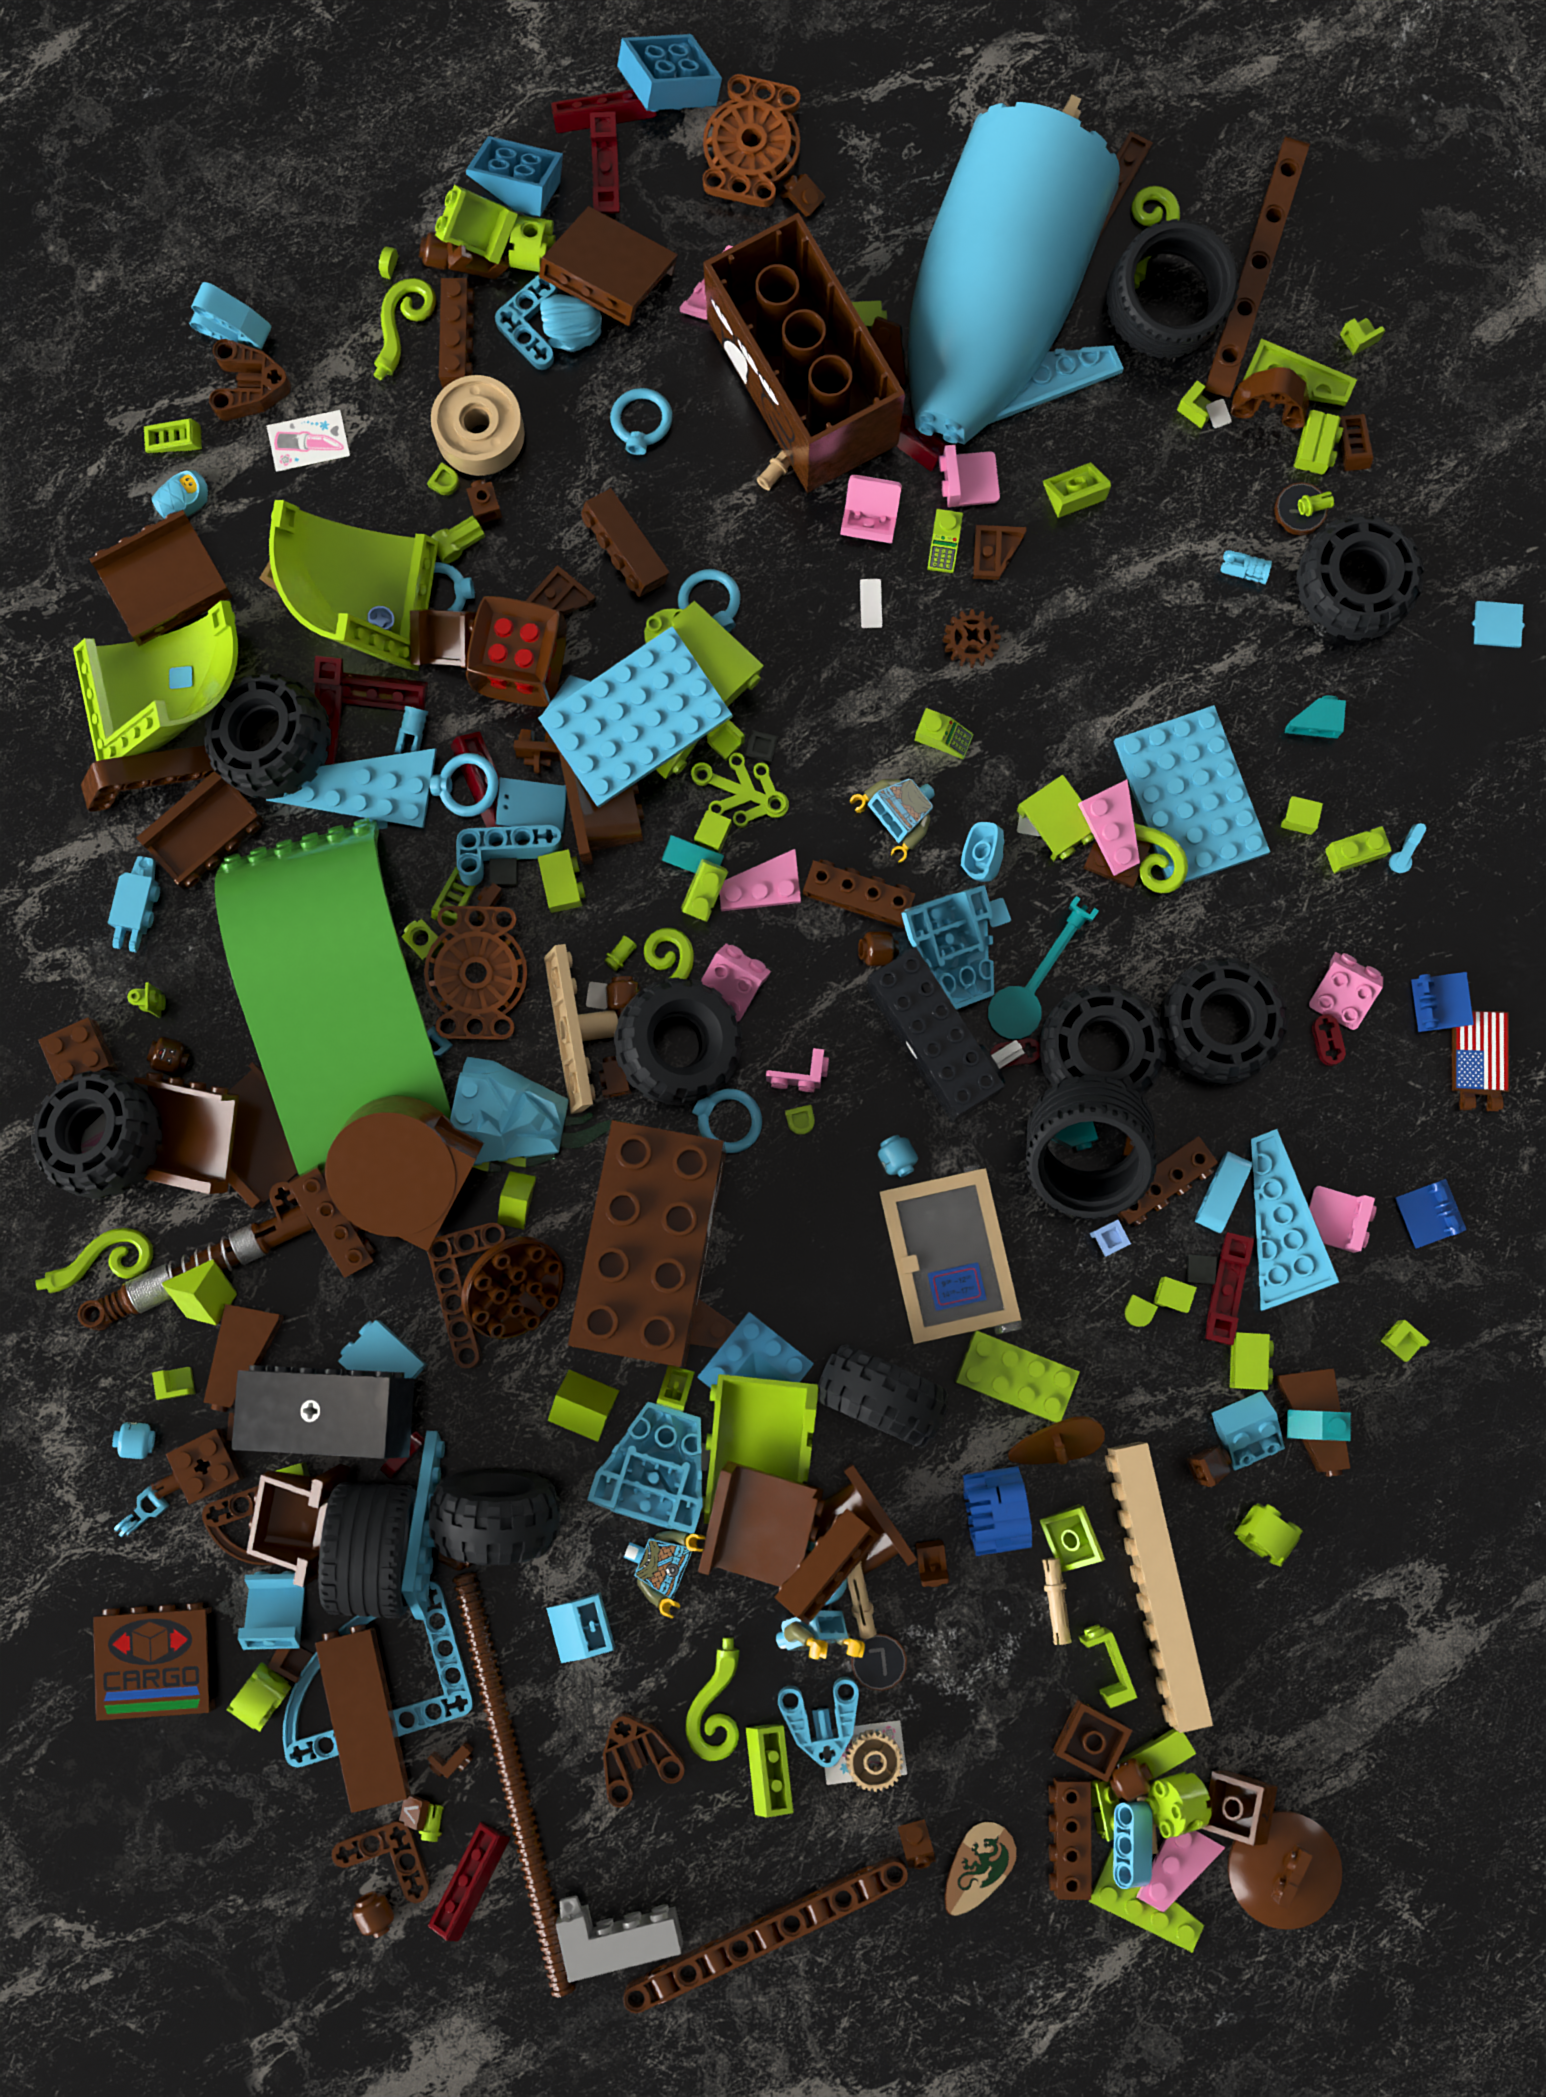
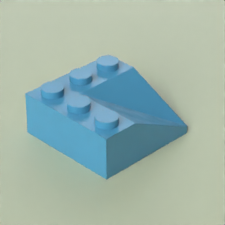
M692 34L622 38L617 66L647 111L716 106L722 77Z
M488 136L467 167L466 174L513 210L523 212V214L530 217L541 216L560 184L563 154Z
M748 1312L697 1378L710 1388L712 1384H717L718 1374L799 1383L814 1363Z

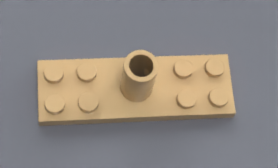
M566 944L555 945L546 954L544 961L570 1113L575 1114L583 1112L593 1104L592 1100H595V1089L593 1084L589 1083L588 1074L591 1071L590 1061L588 1057L585 1058L582 1041L614 1037L618 1018L614 1010L577 1014L574 996L577 993L575 978H571L570 973L572 956L570 952H567Z

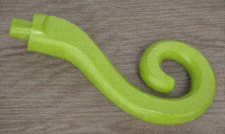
M1149 186L1139 191L1133 199V217L1144 226H1152L1155 223H1159L1163 216L1161 207H1156L1153 213L1150 214L1143 210V204L1150 200H1156L1164 205L1167 221L1172 219L1180 220L1179 204L1175 196L1168 189L1161 186ZM1150 257L1137 264L1134 276L1135 289L1139 288L1140 282L1146 277Z
M409 278L401 280L391 287L384 298L381 308L384 346L374 362L377 367L374 376L379 380H383L386 374L392 375L400 360L401 343L394 316L399 300L404 295L413 292L419 293L424 297L425 303L420 309L412 308L413 303L410 297L403 299L400 309L402 314L410 321H424L435 310V292L422 279Z
M1134 822L1136 840L1156 844L1164 848L1174 862L1173 874L1166 880H1157L1151 875V868L1154 865L1167 868L1169 860L1161 853L1148 855L1141 863L1139 869L1142 882L1148 889L1157 893L1175 891L1181 887L1188 873V860L1183 848L1170 835Z
M675 928L656 930L649 936L644 945L646 962L657 970H665L672 967L676 960V955L673 951L667 952L663 958H658L655 955V949L659 943L664 941L672 942L679 949L680 960L676 971L670 978L679 977V979H687L694 962V952L690 940L683 932Z
M131 1228L109 1230L99 1235L87 1245L69 1266L46 1272L45 1278L37 1279L36 1288L37 1290L47 1289L49 1293H55L71 1287L83 1277L104 1249L119 1242L134 1244L139 1251L138 1261L131 1267H124L121 1264V1259L128 1254L129 1250L125 1246H119L112 1250L109 1256V1267L118 1277L125 1279L135 1278L149 1268L153 1259V1246L150 1240L138 1230Z
M732 1637L723 1638L722 1648L717 1649L714 1675L698 1693L686 1717L685 1730L689 1745L697 1755L708 1761H718L728 1757L735 1750L739 1740V1731L735 1721L724 1714L712 1715L707 1719L704 1726V1731L708 1736L713 1735L719 1726L726 1729L727 1738L721 1745H708L702 1739L700 1732L701 1718L706 1708L729 1685L735 1675L739 1660V1649L734 1648V1638Z

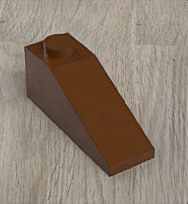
M1213 1445L1185 1458L1196 1484L1212 1487L1231 1472L1228 1466L1232 1464L1230 1456L1226 1449L1221 1450L1219 1445Z

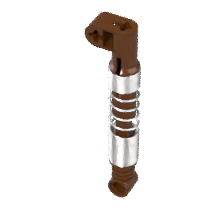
M278 1182L271 1188L269 1193L270 1202L276 1214L275 1217L260 1224L254 1222L242 1227V1229L240 1228L229 1233V1238L223 1236L221 1242L217 1244L210 1242L207 1249L201 1250L198 1248L192 1256L183 1255L181 1266L175 1261H170L169 1265H161L154 1268V1270L139 1275V1277L126 1281V1283L122 1284L121 1289L117 1290V1292H112L111 1295H106L105 1298L102 1297L95 1301L89 1300L84 1302L78 1309V1320L87 1328L98 1331L104 1330L114 1322V1319L119 1320L121 1317L131 1313L136 1315L172 1299L162 1283L212 1259L221 1271L226 1269L232 1271V1266L238 1263L245 1265L248 1262L250 1263L263 1257V1255L265 1256L270 1253L271 1248L314 1227L288 1185V1182ZM287 1192L290 1194L287 1196L288 1201L293 1205L299 1204V1206L283 1213L282 1211L290 1208L287 1203L282 1201L285 1198L284 1193ZM184 1257H187L190 1262L184 1264ZM171 1263H174L177 1268L171 1269ZM99 1309L100 1316L98 1320L92 1322V1312Z

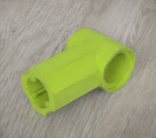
M471 516L450 530L442 529L436 532L431 538L439 541L437 556L441 562L449 564L458 559L464 549L483 539L485 534L477 520Z

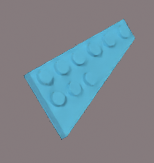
M1114 346L1082 347L1081 350L1065 351V349H1055V351L1048 352L1038 370L1019 394L990 423L1121 374L1124 368Z
M437 749L319 766L316 771L318 775L312 782L307 781L301 785L302 789L294 794L284 793V796L281 798L266 799V801L424 828L430 795V778L434 771Z
M1277 1129L1251 1139L1261 1312L1340 1283Z
M426 1431L401 1589L415 1620H426L430 1574L433 1569L432 1549L435 1545L434 1540L431 1539L429 1534L430 1498L434 1496L436 1486L440 1482V1458L444 1457L445 1443L441 1441L438 1431Z

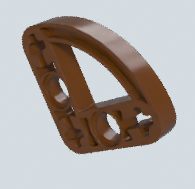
M259 1486L213 1501L203 1508L202 1520L211 1538L222 1550L246 1563L255 1565L275 1564L247 1554V1548L232 1540L222 1528L224 1524L254 1514V1496ZM239 1497H245L249 1501V1509L245 1513H240L235 1508V1502ZM228 1501L230 1513L220 1515L218 1522L215 1518L210 1519L209 1514L213 1512L212 1507L215 1506L216 1510L227 1508L225 1502Z

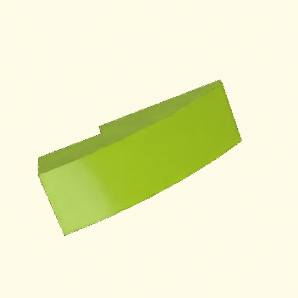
M1173 1728L1156 1740L1151 1739L1117 1761L1116 1765L1130 1758H1136L1141 1764L1147 1763L1154 1779L1194 1756L1196 1752L1184 1732L1179 1733Z

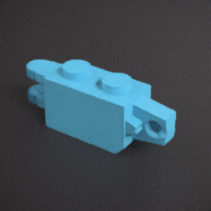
M138 856L131 873H124L119 876L108 924L116 928L112 944L113 948L120 949L122 947L127 930L132 932L129 950L137 952L142 934H146L147 929L152 926L154 919L152 912L153 904L158 901L160 895L159 883L154 880L156 861L154 859Z

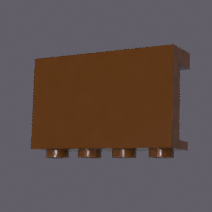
M213 771L139 834L136 839L174 879L175 883L184 890L187 887L191 888L196 885L200 880V876L206 870H212L217 867L221 862L220 858L227 852L232 853L241 845L240 841L247 835L255 834L261 828V823L265 820L237 789Z

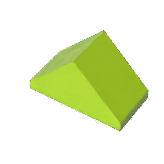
M513 1171L509 1172L500 1195L497 1224L522 1230L525 1229L537 1177Z
M668 1365L656 1404L683 1412L695 1372Z

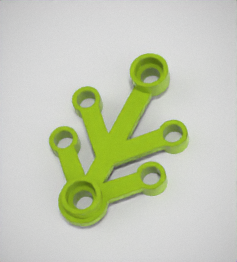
M733 753L729 757V765L735 770L740 784L714 774L712 768L707 763H697L692 768V780L697 785L705 786L711 784L736 794L722 801H712L709 804L708 810L712 811V807L718 805L722 810L717 814L723 816L725 811L749 801L760 804L746 812L742 810L735 812L733 823L738 828H744L748 825L749 821L766 814L772 818H779L788 811V798L783 793L775 790L769 776V767L765 763H758L753 769L754 777L761 781L765 794L754 789L745 768L744 756L740 753ZM740 758L742 763L736 766L732 763V760ZM758 768H764L766 773L758 775L756 771ZM700 772H705L707 777L701 780L697 775ZM774 801L781 804L778 809H773L770 805ZM739 815L745 816L746 821L744 823H738L736 821V818Z

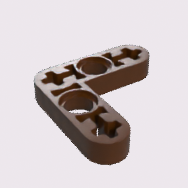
M399 1820L343 1839L333 1848L332 1860L334 1864L342 1868L350 1867L390 1852L405 1898L411 1903H420L429 1894L430 1882L413 1830ZM397 1826L399 1830H405L406 1832L402 1837L404 1846L407 1843L411 1845V1847H405L399 1852L396 1851V1848L401 1846L398 1837L393 1838L392 1836ZM366 1837H377L380 1842L379 1849L376 1851L366 1849L364 1843ZM358 1840L359 1850L363 1856L360 1857L359 1851H356L349 1856L348 1861H346L345 1857H339L338 1853L342 1851V1846L346 1850L353 1849L357 1846L355 1841ZM409 1853L414 1856L415 1866L413 1868L406 1869L402 1867L400 1858L403 1854ZM419 1870L420 1874L415 1876L416 1884L423 1885L424 1887L420 1892V1896H417L416 1892H410V1888L413 1886L412 1877H409L407 1880L405 1879V1876L411 1875Z

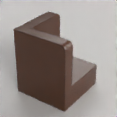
M301 1646L292 1649H277L268 1668L298 1683L302 1678L300 1676L301 1672L314 1654Z

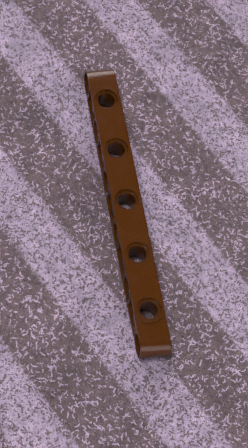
M1287 136L1283 140L1239 278V290L1236 292L1238 297L1233 310L1229 312L1230 315L1226 319L1204 389L1206 392L1226 398L1231 396L1310 143ZM1283 172L1288 173L1290 176L1283 175ZM1267 218H1272L1276 222H1270ZM1252 264H1258L1262 269H1257ZM1239 310H1243V311H1245L1248 315H1246V316L1241 315V314H1239L1238 311H1239ZM1223 357H1229L1233 362H1226Z
M892 1856L874 1865L864 1867L651 1970L627 1985L623 1999L624 2006L631 2013H640L657 2004L665 2003L880 1899L887 1893L905 1884L908 1877L905 1863L899 1857ZM891 1866H898L902 1869V1873L898 1878L893 1879L887 1876V1870ZM840 1891H847L850 1893L851 1898L846 1903H839L835 1899L836 1894ZM796 1916L800 1922L796 1927L789 1928L784 1924L786 1917ZM741 1940L747 1943L748 1948L745 1952L739 1953L733 1949L732 1945L736 1941ZM689 1965L695 1968L696 1974L693 1977H685L681 1973V1969ZM635 1990L640 1991L644 1995V2000L634 2002L629 1994Z

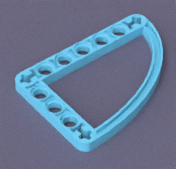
M433 1580L430 1581L429 1586L431 1590H437V1594L433 1597L434 1603L436 1605L441 1602L442 1608H434L427 1612V1618L423 1621L444 1694L394 1709L393 1713L398 1736L462 1717L468 1714L474 1705V1697L442 1586ZM428 1597V1607H430L432 1605ZM434 1613H441L445 1617V1625L440 1629L434 1628L430 1623V1618ZM357 1615L339 1629V1635L350 1633V1627L368 1624L377 1617ZM448 1640L452 1643L453 1651L449 1656H443L439 1653L438 1644L440 1641ZM317 1652L301 1672L300 1676L302 1678L293 1687L286 1706L283 1722V1745L286 1760L294 1767L306 1766L339 1755L333 1729L298 1739V1722L301 1706L308 1688L320 1670ZM454 1667L460 1671L461 1678L457 1683L447 1681L445 1676L447 1669ZM457 1695H460L462 1699L468 1700L464 1710L456 1706L449 1710L451 1715H447V1706L443 1699H448L447 1705L454 1703L457 1700ZM431 1703H436L441 1707L442 1713L437 1719L428 1717L426 1713L427 1706ZM403 1712L413 1714L415 1718L413 1726L403 1727L399 1718ZM323 1737L332 1739L334 1743L333 1750L329 1753L322 1752L319 1748V1741ZM309 1741H313V1751L317 1757H313V1752L306 1753L302 1757V1761H300L299 1757H293L292 1753L296 1750V1746H299L300 1750L311 1747Z

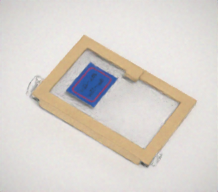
M979 1164L964 1167V1173L880 1192L914 1344L995 1327L996 1335L1023 1329L986 1168L980 1169Z

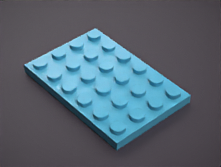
M671 626L548 710L538 719L597 807L600 808L732 718L733 715L673 626Z
M1215 706L1114 740L1145 826L1155 828L1173 837L1186 854L1188 873L1183 883L1270 853ZM1152 844L1155 853H1161L1169 860L1167 868L1161 867L1166 880L1173 874L1174 862L1164 848Z

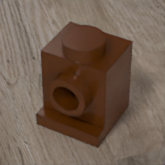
M485 480L474 481L471 484V488L466 490L475 519L479 525L503 518L492 482L486 483Z
M616 1057L603 1058V1070L599 1071L602 1087L607 1086L606 1090H602L604 1098L632 1094L630 1083L626 1080L627 1077L622 1068H619Z

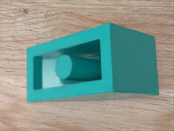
M1330 695L1317 699L1289 722L1285 727V733L1338 738L1344 731L1346 701L1338 700V697Z
M1093 1121L1067 1126L1059 1131L1051 1140L1068 1149L1076 1147L1078 1152L1092 1148V1142H1095L1098 1137Z
M1287 1410V1438L1351 1441V1413Z

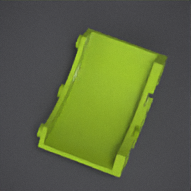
M695 601L671 620L673 628L727 707L747 688L751 690L758 684L761 679L759 674L764 665ZM697 742L655 770L665 779L672 773L677 775L687 765L685 760Z
M718 1374L717 1384L711 1385L710 1401H715L713 1433H707L706 1450L711 1451L706 1496H702L703 1507L701 1513H704L705 1524H709L720 1472L727 1461L801 1483L808 1481L817 1408V1384Z

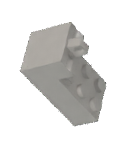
M577 1895L561 1899L556 1929L568 1982L681 1954L683 1937L676 1907L669 1908L668 1905H660L652 1908V1913L641 1915L639 1911L625 1915L624 1920L613 1922L612 1918L597 1922V1926L593 1927L588 1905L581 1906Z

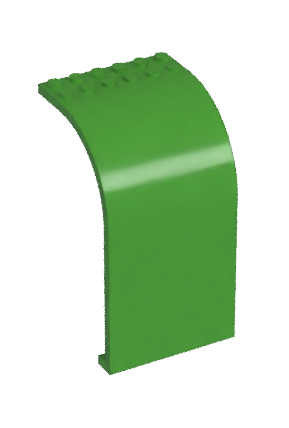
M369 818L355 821L354 826L344 828L343 825L328 829V833L319 836L317 832L302 836L303 840L292 843L291 839L278 842L276 844L277 847L266 850V847L255 848L250 851V855L240 857V854H233L224 858L225 861L221 863L215 877L217 915L229 968L299 1175L318 1164L322 1169L325 1168L331 1144L347 1120L359 1108L373 1100L388 1096H406L422 1100L434 1106L449 1120L452 1113L391 916L377 850L378 823L377 820L370 821Z

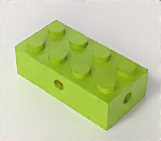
M976 1330L972 1334L954 1383L1057 1423L1063 1418L1080 1372Z

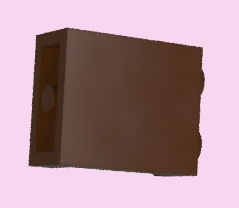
M437 609L410 610L411 664L422 665L429 663L461 666V668H467L468 648L477 612Z

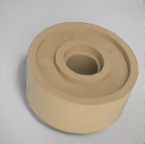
M482 375L459 378L448 384L439 393L432 407L431 426L439 450L451 466L463 473L481 476L499 472L515 460L523 446L525 435L524 423L518 402L511 390L494 378ZM478 425L488 426V428L481 433L470 432L474 427Z

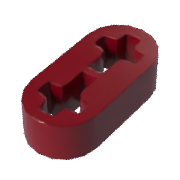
M1324 1014L1319 1016L1312 1025L1317 1052L1321 1062L1328 1066H1334L1340 1063L1346 1055L1339 1023L1332 1015ZM1323 1020H1325L1326 1024H1331L1332 1026L1328 1030L1329 1038H1327L1325 1030L1319 1029V1026L1323 1024ZM1328 1042L1331 1043L1333 1050L1338 1051V1055L1334 1058L1335 1060L1331 1056H1326V1052L1330 1050Z
M1032 1038L1017 1040L1023 1050L1025 1044H1029V1047L1035 1048L1036 1052L1032 1054V1058H1028L1027 1054H1023L1001 1069L1035 1062L1040 1057L1039 1043ZM1013 1041L995 1045L992 1048L990 1055L994 1054L999 1049H1002L1003 1047H1005Z
M415 1431L411 1435L409 1458H389L380 1470L389 1479H392L424 1445L425 1439Z

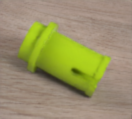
M1327 491L1310 497L1304 495L1302 499L1298 500L1299 512L1301 515L1311 516L1313 512L1333 508L1334 498L1331 496L1332 493Z
M623 936L612 952L605 955L607 958L604 962L615 971L623 968V962L636 949L637 945L628 937Z
M429 1804L424 1830H419V1833L422 1834L421 1840L437 1842L438 1836L442 1834L439 1832L444 1806L435 1804L434 1816L432 1817L434 1806Z

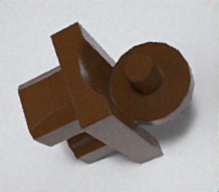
M522 729L518 740H514L516 758L524 759V765H534V773H540L541 766H551V760L561 761L560 750L548 732L545 733V742H536L535 731Z

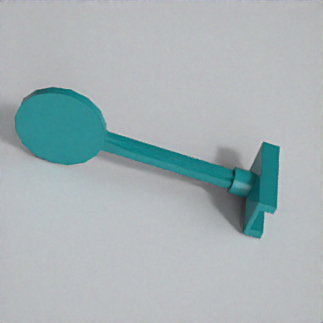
M1076 896L1069 906L1072 913L1066 920L1068 924L1026 987L1009 986L1000 990L992 998L988 1007V1018L992 1028L999 1035L1008 1039H1021L1029 1036L1038 1027L1041 1020V1005L1034 994L1077 928L1081 929L1085 921L1091 923L1099 910L1094 908L1088 914L1085 912L1088 908L1086 905H1083L1082 908L1077 906L1080 898Z

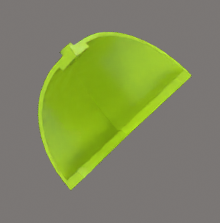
M275 500L271 515L272 521L269 538L270 565L278 593L292 615L308 629L321 636L399 667L418 671L419 665L411 664L410 610L428 609L439 541L425 534H416L415 538L356 528L309 514L287 501ZM384 606L393 613L394 623L391 632L366 621L368 613L373 607Z
M219 601L208 611V615L179 630L160 635L141 646H138L136 642L96 646L95 639L84 638L73 648L96 761L156 752L219 703L233 680L238 657L235 614L232 611L230 601ZM191 666L192 686L170 689L169 669Z

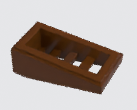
M1365 414L1339 416L1341 418L1339 427L1343 428L1340 440L1345 471L1369 469L1373 461V452ZM1360 426V429L1347 430V427ZM1358 436H1361V438H1352V439H1349V437H1358Z

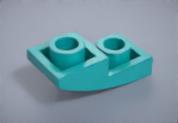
M670 835L661 860L696 873L701 859L720 866L724 855Z

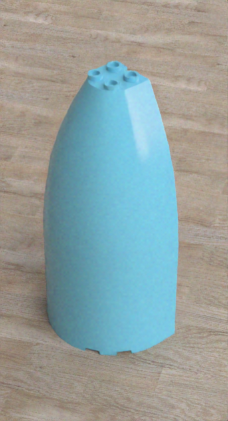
M1017 102L1015 107H1007L1005 104L1000 103L990 106L986 113H980L975 119L930 233L919 268L910 311L908 335L910 398L915 429H918L922 434L931 436L934 432L943 434V439L949 443L955 444L958 442L965 444L987 426L1019 394L1038 370L1058 336L1075 301L1118 189L1120 167L1115 153L1110 154L1106 148L1107 142L1096 131H1086L1080 127V120L1064 112L1033 103Z

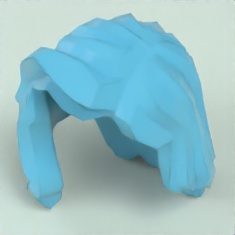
M556 294L542 300L540 309L542 321L544 322L543 330L547 336L552 337L548 340L551 347L573 352L592 345L599 338L602 315L598 309L576 297Z

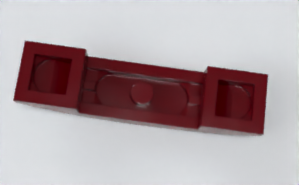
M590 113L593 207L602 214L620 213L616 113Z
M315 656L314 695L320 700L329 717L331 745L326 748L328 757L325 765H332L335 762L341 724L343 659Z
M1229 1232L1226 1233L1209 1305L1205 1337L1207 1340L1234 1345L1239 1319L1237 1314L1246 1268L1250 1263L1254 1238Z

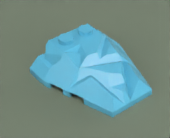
M985 885L946 895L905 909L901 913L910 943L913 948H917L955 1009L994 995L993 961L988 959V945L993 944V936H988L987 920L992 919V909Z
M467 1057L463 1071L460 1072L450 1122L456 1129L484 1142L473 1166L482 1165L483 1162L508 1161L509 1158L521 1156L528 1158L559 1153L569 1100L495 1061Z
M647 1402L628 1428V1432L620 1443L612 1450V1454L604 1465L596 1472L587 1501L608 1508L612 1512L666 1529H675L694 1534L703 1507L701 1418Z

